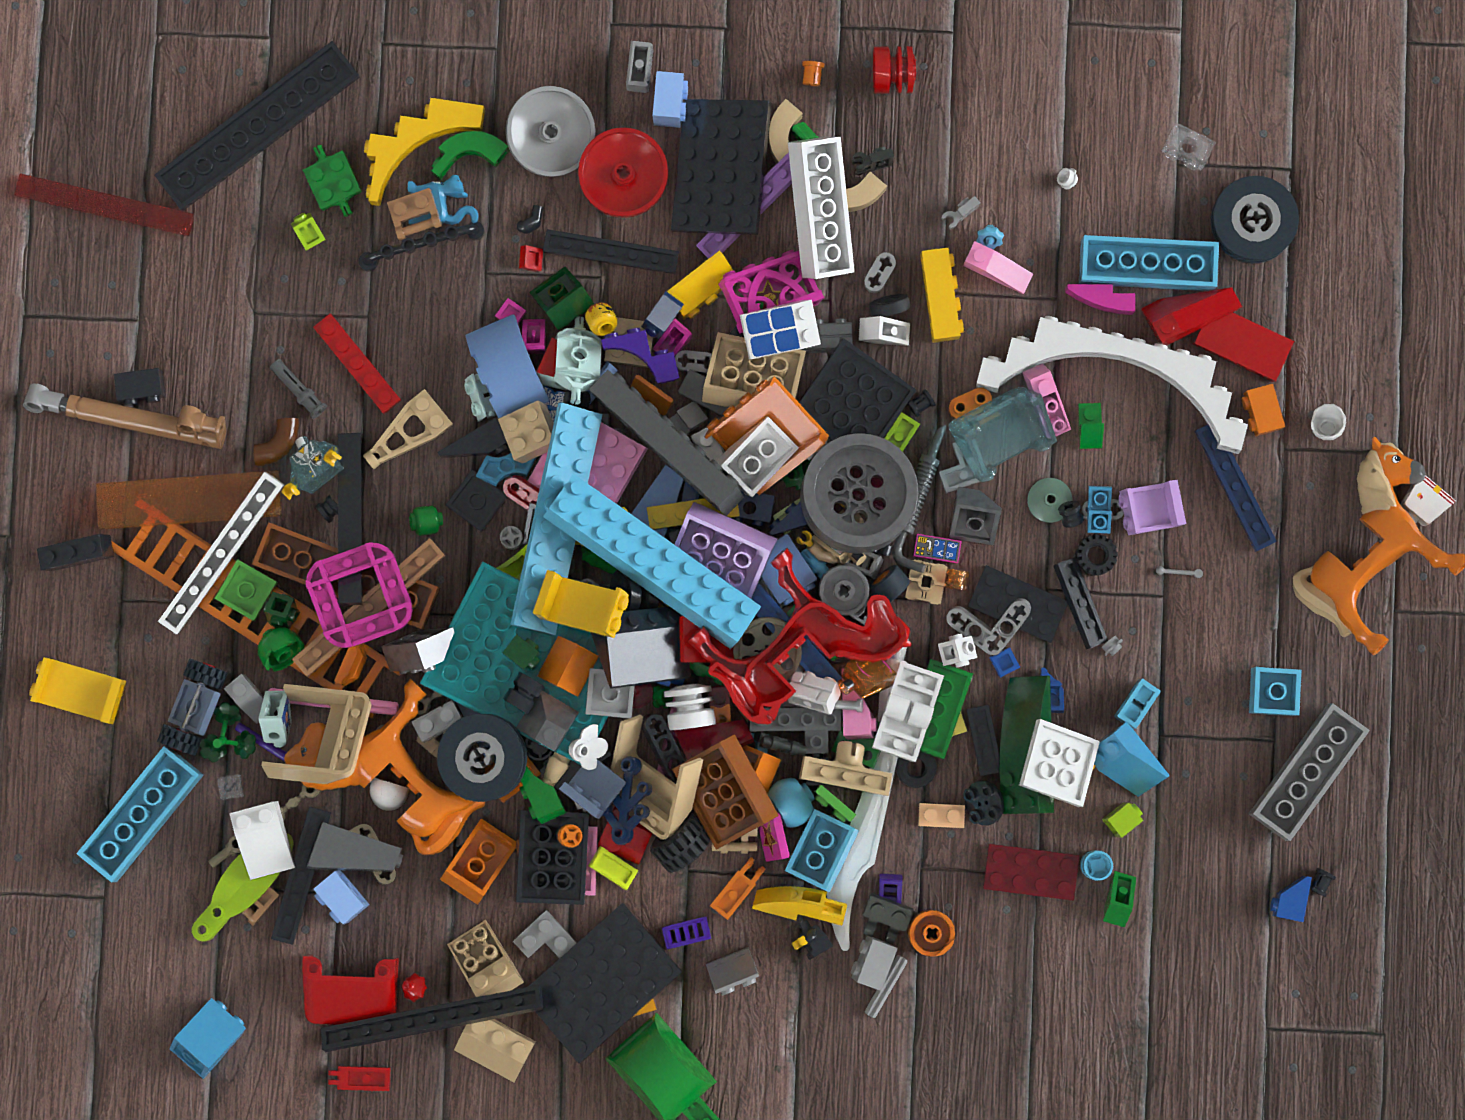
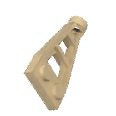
M424 389L403 407L373 448L366 452L363 457L375 469L388 460L436 439L453 426V423ZM415 415L425 425V431L415 437H409L404 432L403 426L411 416ZM395 432L400 433L405 440L404 445L395 450H390L386 446V441ZM378 453L380 455V459L377 460V458L373 454Z

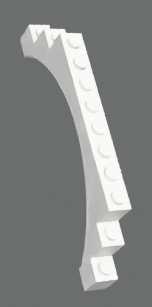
M1045 316V318L1040 317L1034 343L1029 342L1030 339L1023 336L1012 337L1005 363L1001 362V359L998 357H983L976 388H985L995 393H998L1000 386L1023 371L1042 363L1064 358L1102 357L1142 367L1172 384L1192 402L1209 424L1218 442L1216 449L1239 454L1242 450L1248 424L1243 423L1242 419L1235 417L1226 419L1232 393L1227 392L1225 387H1210L1216 361L1211 360L1210 356L1200 354L1197 357L1189 355L1190 352L1187 350L1177 349L1173 351L1167 349L1168 346L1155 343L1153 346L1145 344L1146 341L1143 339L1133 338L1130 340L1124 338V335L1111 332V334H1106L1096 327L1086 329L1080 327V324L1068 321L1066 324L1058 322V319L1055 317Z

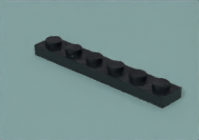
M549 229L546 231L543 253L675 275L679 258V251Z
M309 806L294 857L295 868L290 870L271 939L291 945L294 944L315 869H308L306 867L321 824L323 822L329 823L331 816L329 811Z

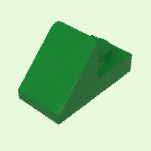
M1101 403L1078 404L1079 449H1102L1104 423H1102Z

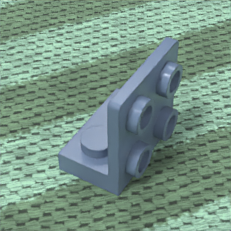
M597 760V767L595 769L586 770L581 767L569 783L564 782L559 789L591 815L599 819L626 785V782Z

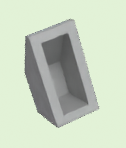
M240 674L224 689L235 703L258 724L264 696L246 675Z

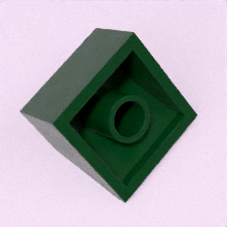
M566 266L529 292L558 330L567 326L573 319L585 313L594 305L584 287Z

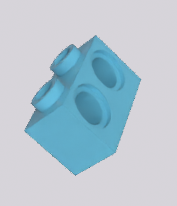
M1138 679L1114 715V718L1123 724L1128 722L1133 729H1136L1161 691L1144 679Z

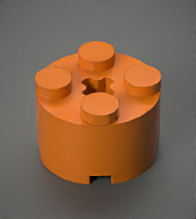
M932 909L924 910L915 915L908 927V938L914 949L922 955L930 957L940 956L952 947L955 939V928L950 918L942 912ZM928 928L937 929L935 931V938L926 937L928 934L926 930Z

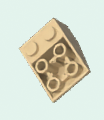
M486 920L447 944L476 997L510 991L524 983L512 960Z

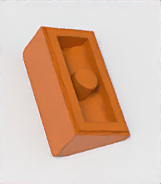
M640 375L635 376L630 388L634 387L646 402L652 403L661 415H666L674 404V400Z

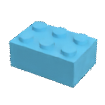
M814 809L785 871L830 893L859 830Z

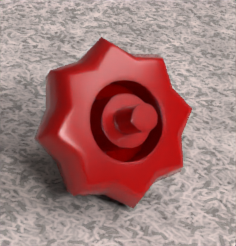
M416 973L405 978L402 984L404 998L416 1002L424 997L427 989L425 978Z

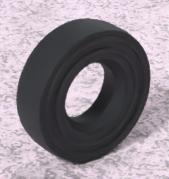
M906 294L888 295L869 303L870 313L874 317L890 316L910 308L909 298Z
M919 751L917 758L925 764V771L920 776H912L907 769L909 760L898 757L896 764L898 778L902 783L912 788L928 785L934 779L937 771L934 756Z

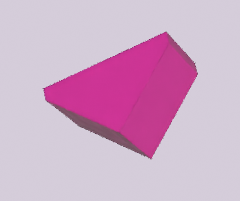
M545 319L523 320L522 338L528 354H545L546 352Z
M674 319L653 350L668 349V353L674 352V356H676L690 342L692 333L677 319Z

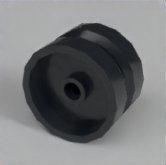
M619 570L614 572L609 589L616 590V587L629 594L628 606L623 612L658 608L659 598Z

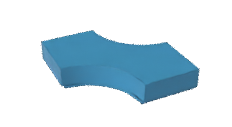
M511 453L503 457L487 455L476 477L497 487L499 482L508 476L522 475L527 477L536 458L522 464L515 461Z

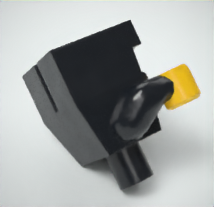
M807 919L799 923L803 932L799 934L800 938L792 942V946L795 950L804 946L808 951L806 956L809 960L833 947L827 935L816 924L811 927Z

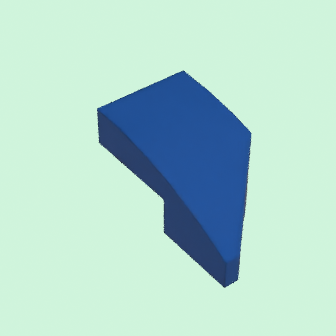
M1041 668L1040 676H1050L1051 713H1063L1064 689L1061 687L1062 683L1054 679L1046 668Z

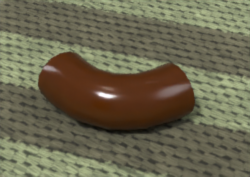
M298 418L276 419L277 427L273 438L265 443L254 444V462L256 466L278 462L291 451L298 436Z

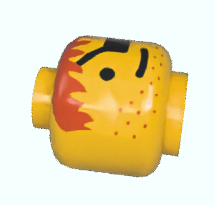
M596 303L585 314V320L595 335L605 336L610 334L617 326V317L611 306L607 303Z

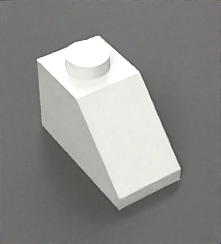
M881 316L860 318L859 341L873 344L909 345L910 323Z

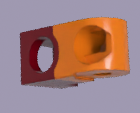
M722 685L711 686L712 691L709 692V697H713V700L710 701V708L714 709L716 723L730 722V700L727 688Z

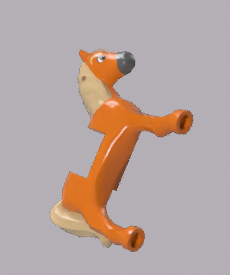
M1376 437L1372 438V450L1369 451L1366 458L1360 463L1357 475L1359 499L1363 514L1359 520L1382 542H1376L1369 549L1370 554L1365 559L1360 558L1353 565V571L1336 556L1327 551L1313 566L1300 570L1293 575V589L1296 597L1314 613L1333 622L1342 637H1347L1352 633L1356 641L1366 646L1372 655L1380 652L1389 639L1383 634H1376L1369 630L1357 612L1356 601L1359 592L1371 578L1409 551L1420 553L1429 561L1432 567L1448 568L1454 575H1458L1465 568V554H1449L1432 544L1419 531L1409 513L1399 504L1393 490L1394 486L1400 484H1418L1422 482L1425 478L1424 466L1420 462L1406 457L1393 443H1380ZM1309 575H1310L1311 583H1309V582L1307 581V577H1308Z

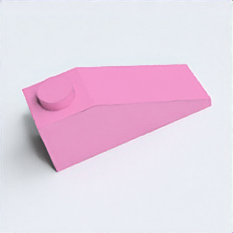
M974 241L963 265L1021 294L1025 293L1033 276V273L976 241Z
M843 668V682L849 678L853 681L854 686L848 689L845 684L842 685V699L847 701L863 699V712L843 710V736L847 740L874 738V732L878 730L877 718H874L849 671Z

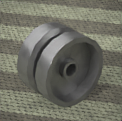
M837 565L823 574L819 583V596L822 602L837 610L841 615H851L858 612L866 604L869 597V584L866 577L858 569L850 565ZM842 585L847 586L848 588L846 594L840 593V587Z

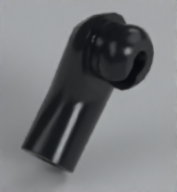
M533 205L531 217L523 221L520 220L517 223V230L521 233L529 234L538 229L541 225L544 207Z

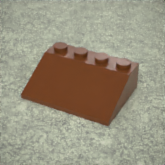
M735 734L684 762L687 763L697 758L703 759L693 808L716 850L779 816ZM680 765L672 769L677 778Z

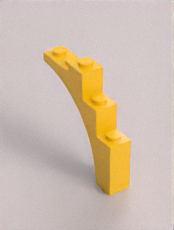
M430 98V104H426L424 117L427 119L400 116V121L395 123L394 135H397V137L370 134V139L365 141L364 153H367L369 160L375 161L370 166L372 183L371 185L368 184L366 190V198H369L371 205H381L384 190L391 175L402 160L419 146L446 134L467 131L482 132L485 116L484 106Z

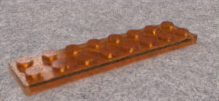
M279 471L96 483L98 528L100 530L230 520L262 474L267 472L279 481ZM280 492L262 517L282 516Z

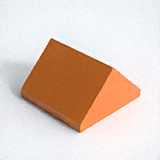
M558 636L537 677L579 697L589 677V669L594 667L599 656L572 641Z

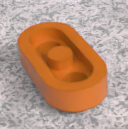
M976 388L960 395L950 402L948 407L949 414L956 420H963L984 411L992 402L991 393L985 388ZM983 395L985 401L982 403L978 402L977 396ZM962 404L964 411L959 412L956 409V405Z

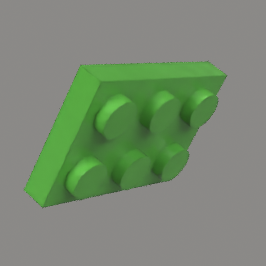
M819 785L814 790V793L817 795L815 800L823 807L829 805L833 808L832 814L841 822L845 820L851 822L856 814L825 787Z

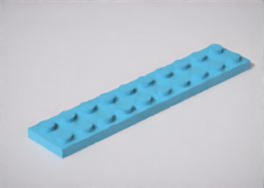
M562 402L558 403L510 625L556 635L558 624L541 620L533 614V610L547 570L554 571L561 577L568 578L576 540L543 516L573 474L588 483L602 414Z

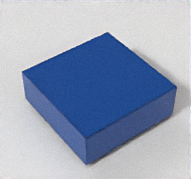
M1010 647L990 657L999 678L1020 668Z

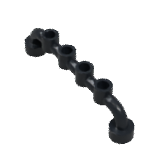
M478 221L476 223L470 222L468 225L461 227L450 225L446 227L445 231L435 234L429 231L424 234L423 238L416 240L405 238L401 244L395 246L384 244L378 251L372 253L365 252L359 257V265L364 271H373L377 267V260L379 259L390 260L396 254L403 252L411 254L417 248L424 246L434 247L441 241H456L459 236L465 234L472 240H480L485 234V229Z

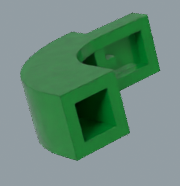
M480 131L462 132L450 137L438 147L443 157L439 156L433 162V169L431 171L441 181L457 160L468 155L482 157L497 168L510 150L508 145L491 134Z

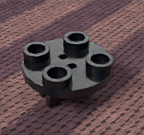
M977 781L965 789L963 793L965 808L973 824L989 826L999 821L1003 814L1004 801L1000 790L993 783Z

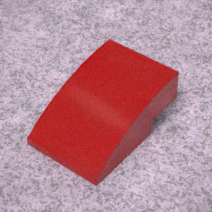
M680 616V662L710 663L703 659L698 650L687 642L700 627L686 617ZM710 635L711 643L721 653L734 658V646L729 649Z

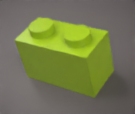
M1123 802L1102 820L1115 837L1122 838L1143 821L1140 817L1143 813L1136 804Z

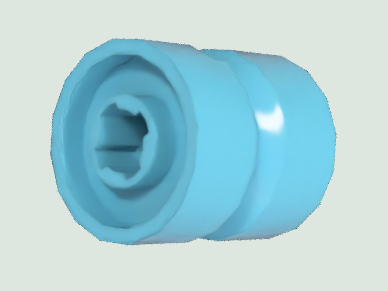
M1091 850L1082 856L1080 869L1089 879L1104 880L1111 875L1113 862L1107 853Z

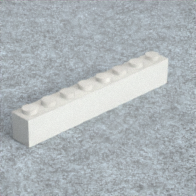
M267 472L262 474L158 620L159 623L175 634L181 631L283 488V483Z

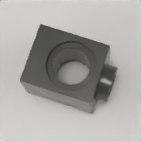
M804 731V741L807 747L806 753H828V731Z

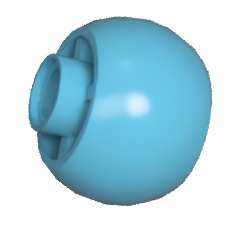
M785 778L777 781L768 791L767 795L777 813L781 815V820L785 827H798L811 817L814 811L811 802L815 798L805 782L800 785L795 778Z

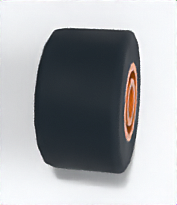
M897 565L890 566L869 584L870 597L873 595L886 596L891 603L908 587L910 580Z

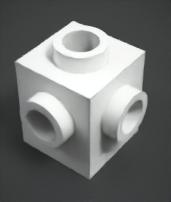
M962 634L950 636L949 641L938 644L943 666L956 664V668L969 665V660L977 658L972 636L963 638Z

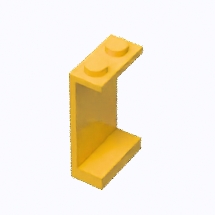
M547 570L533 614L541 620L614 638L621 626L622 613L628 606L629 594L616 587V590H611L564 578L554 571Z
M45 657L43 661L38 663L36 669L38 677L36 683H33L30 688L29 695L32 696L30 701L97 719L108 724H114L126 680Z

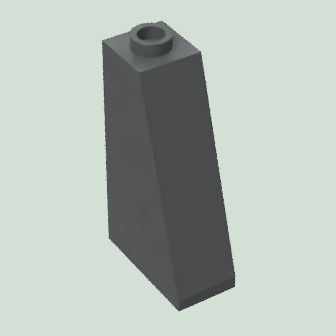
M323 822L306 868L316 870L393 872L395 867H400L403 855L400 854L401 848Z

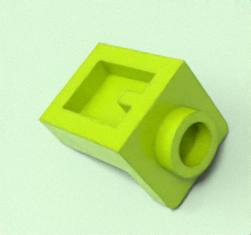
M301 213L293 219L294 222L291 223L292 228L305 250L326 240L311 213Z

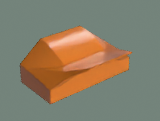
M363 644L348 648L334 682L346 686L359 678L367 659Z

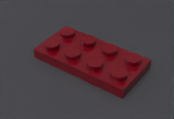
M988 844L983 889L1074 901L1079 855Z

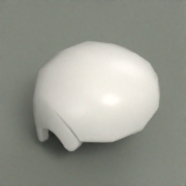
M1324 404L1316 408L1311 420L1313 433L1322 440L1336 439L1342 435L1346 425L1345 414L1340 407L1334 404Z

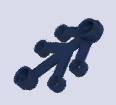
M627 756L621 762V769L624 772L623 780L626 782V785L622 789V796L618 794L613 800L614 805L620 812L619 820L612 812L611 804L602 814L613 828L611 833L612 840L618 845L629 843L633 838V829L642 819H646L650 814L648 806L638 804L645 796H649L652 793L653 788L650 783L640 782L637 785V792L631 797L633 775H637L642 767L641 761L632 756ZM635 807L634 816L628 820L629 812Z

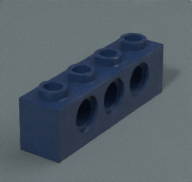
M685 481L682 502L698 500L701 495ZM741 490L744 498L738 504L740 516L731 519L740 523L743 520L752 521L751 525L757 527H765V524H770L774 496L767 494L758 495L756 493L753 497H750ZM746 503L755 505L756 511L753 514H746L743 511V506Z

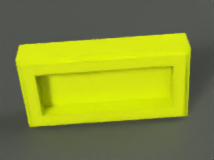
M599 846L588 865L624 890L629 888L638 873L637 869Z

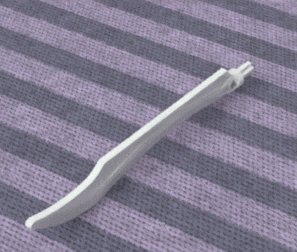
M902 647L899 652L886 660L887 665H885L879 692V722L881 721L900 661L907 663L904 661L907 647ZM881 751L873 770L893 773L889 791L890 796L898 757ZM862 792L855 811L856 816L849 825L859 830L858 835L830 893L827 892V899L847 904L843 925L832 923L835 936L843 951H847L850 948V916L858 883L866 870L875 864L889 796Z

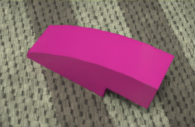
M1068 284L1065 288V293L1090 307L1116 314L1133 315L1135 312V293H1113V284Z

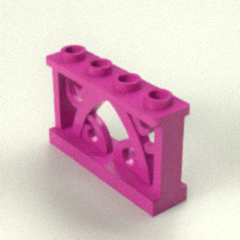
M794 250L783 253L782 257L777 259L775 257L767 258L762 261V264L757 266L754 263L747 265L742 269L743 271L737 273L730 271L723 275V279L718 284L737 322L736 326L739 333L743 332L740 315L744 314L739 303H746L747 313L762 310L759 307L761 303L755 304L756 302L765 303L766 308L776 306L767 297L756 296L763 278L774 280L785 286L779 294V305L799 300H812L814 307L824 299L822 291L818 289L814 279L802 278L799 251L794 252ZM793 264L798 268L799 276L797 279H791L794 269L792 272H787L785 270L786 265ZM802 279L809 294L798 284ZM735 283H743L745 288L738 289V291L742 294H748L747 297L737 296L734 293L733 285ZM789 289L791 290V292L788 295H791L793 297L792 300H787L785 298V293Z

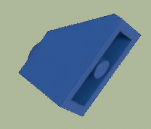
M1302 876L1276 893V898H1272L1270 911H1273L1272 916L1304 922L1312 877Z

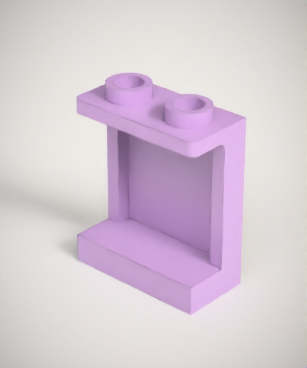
M1178 480L1132 489L1126 488L1119 491V505L1123 508L1124 512L1123 526L1127 530L1128 535L1174 528L1186 524Z

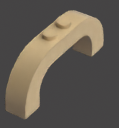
M787 99L775 111L769 127V148L776 164L789 152V134L792 127L802 119L803 114ZM869 172L858 185L846 189L848 212L862 210L872 205L886 191L887 185L872 172Z

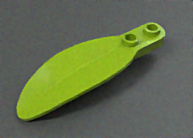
M287 834L292 852L294 841L292 836ZM240 854L220 878L213 893L211 904L194 922L192 926L194 938L199 941L213 939L231 917L242 913L253 905L268 890L280 872L250 880L242 854ZM217 908L221 910V915L218 917L215 915ZM201 926L206 927V932L204 934L200 933Z

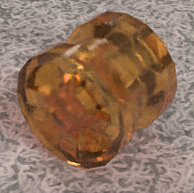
M947 569L948 580L945 582L944 587L966 591L967 585L965 582L969 578V572Z

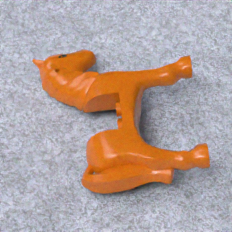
M409 679L404 685L405 698L400 709L383 727L363 737L356 767L351 776L328 784L301 783L307 788H314L320 791L345 788L350 785H360L365 788L391 763L393 765L391 771L398 778L404 776L409 781L406 786L415 795L418 792L422 794L397 822L412 835L415 847L420 854L433 855L442 852L459 835L470 814L477 809L483 808L485 802L466 800L452 791L439 788L426 778L405 750L400 739L401 731L410 720L416 718L418 715V702L426 696L423 690L412 679ZM319 722L311 723L306 728L300 742L285 754V764L315 767L326 725ZM495 763L487 765L488 767L484 769L483 774L489 773L494 768ZM429 836V839L426 841L421 839V837Z

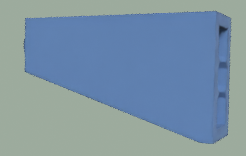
M665 465L631 515L649 527L646 508L677 503L684 479L672 468ZM668 528L654 531L665 538Z

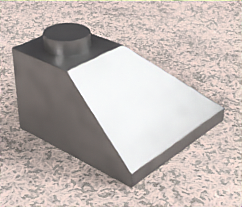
M958 487L949 538L994 545L1002 508L980 490Z
M542 691L539 698L533 699L534 706L529 714H524L516 728L556 752L579 712Z

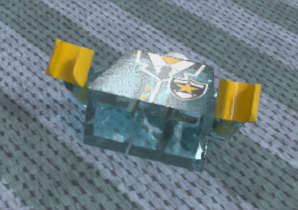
M306 436L298 438L295 441L298 451L290 457L292 465L290 482L283 487L282 493L289 500L293 494L296 496L300 494L299 488L313 494L344 468L338 461L342 457L339 455V448L326 441L319 442L314 439L309 441Z

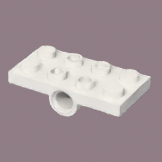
M900 661L872 745L873 749L916 762L926 729L932 718L943 675Z

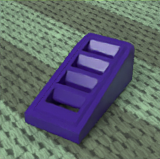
M880 874L879 896L901 904L902 875ZM884 884H896L897 886H885ZM883 892L897 893V896L883 895Z
M706 916L662 927L667 950L712 939ZM697 923H701L704 936L699 937ZM689 925L693 927L695 938H690ZM680 927L684 929L686 940H681ZM674 929L677 940V942L674 943L672 942L670 930Z

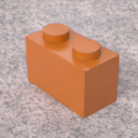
M1273 384L1247 390L1243 393L1242 404L1244 410L1249 412L1250 419H1248L1250 431L1255 433V436L1278 431L1285 427Z

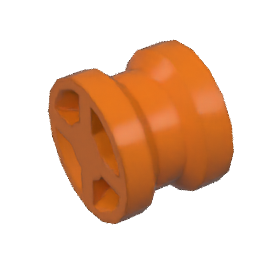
M566 824L559 829L557 837L563 846L575 847L582 840V832L576 825Z

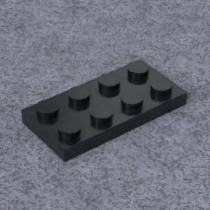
M986 565L968 607L999 621L1014 600L1023 598L1030 603L1031 611L1019 630L1051 643L1068 605L1067 600ZM1015 605L1017 610L1011 616L1015 620L1021 612L1026 613L1024 612L1025 607L1023 605L1019 607ZM1004 621V622H1003V623H1005V624L1010 625V626L1013 627V625L1011 624V622H1009V621Z

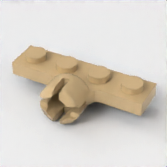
M841 741L838 743L836 757L833 761L803 756L799 779L889 796L893 773L863 767L864 746L850 741Z

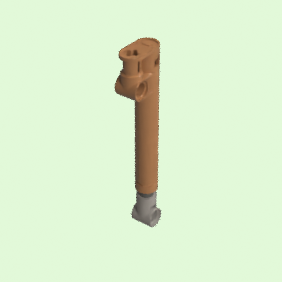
M36 383L29 386L23 403V407L33 413H41L43 410L54 413H61L63 411L66 412V416L72 418L78 417V419L217 449H222L226 437L224 416H220L219 419L209 417L198 408L189 405L183 406L179 417L91 398H81L77 395H70L67 398L62 393L49 391L47 387Z

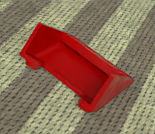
M312 954L303 956L302 974L306 1019L313 1024L339 1025L396 1013L399 958L384 959L378 962L375 967L374 977L322 975L321 961L313 957Z

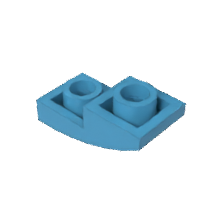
M1088 486V533L1110 534L1112 515L1111 486Z

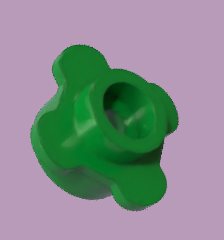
M655 686L653 688V706L655 708L663 706L664 709L669 708L666 707L665 703L673 702V697L664 696V691L671 690L669 687L664 686L660 688V686Z

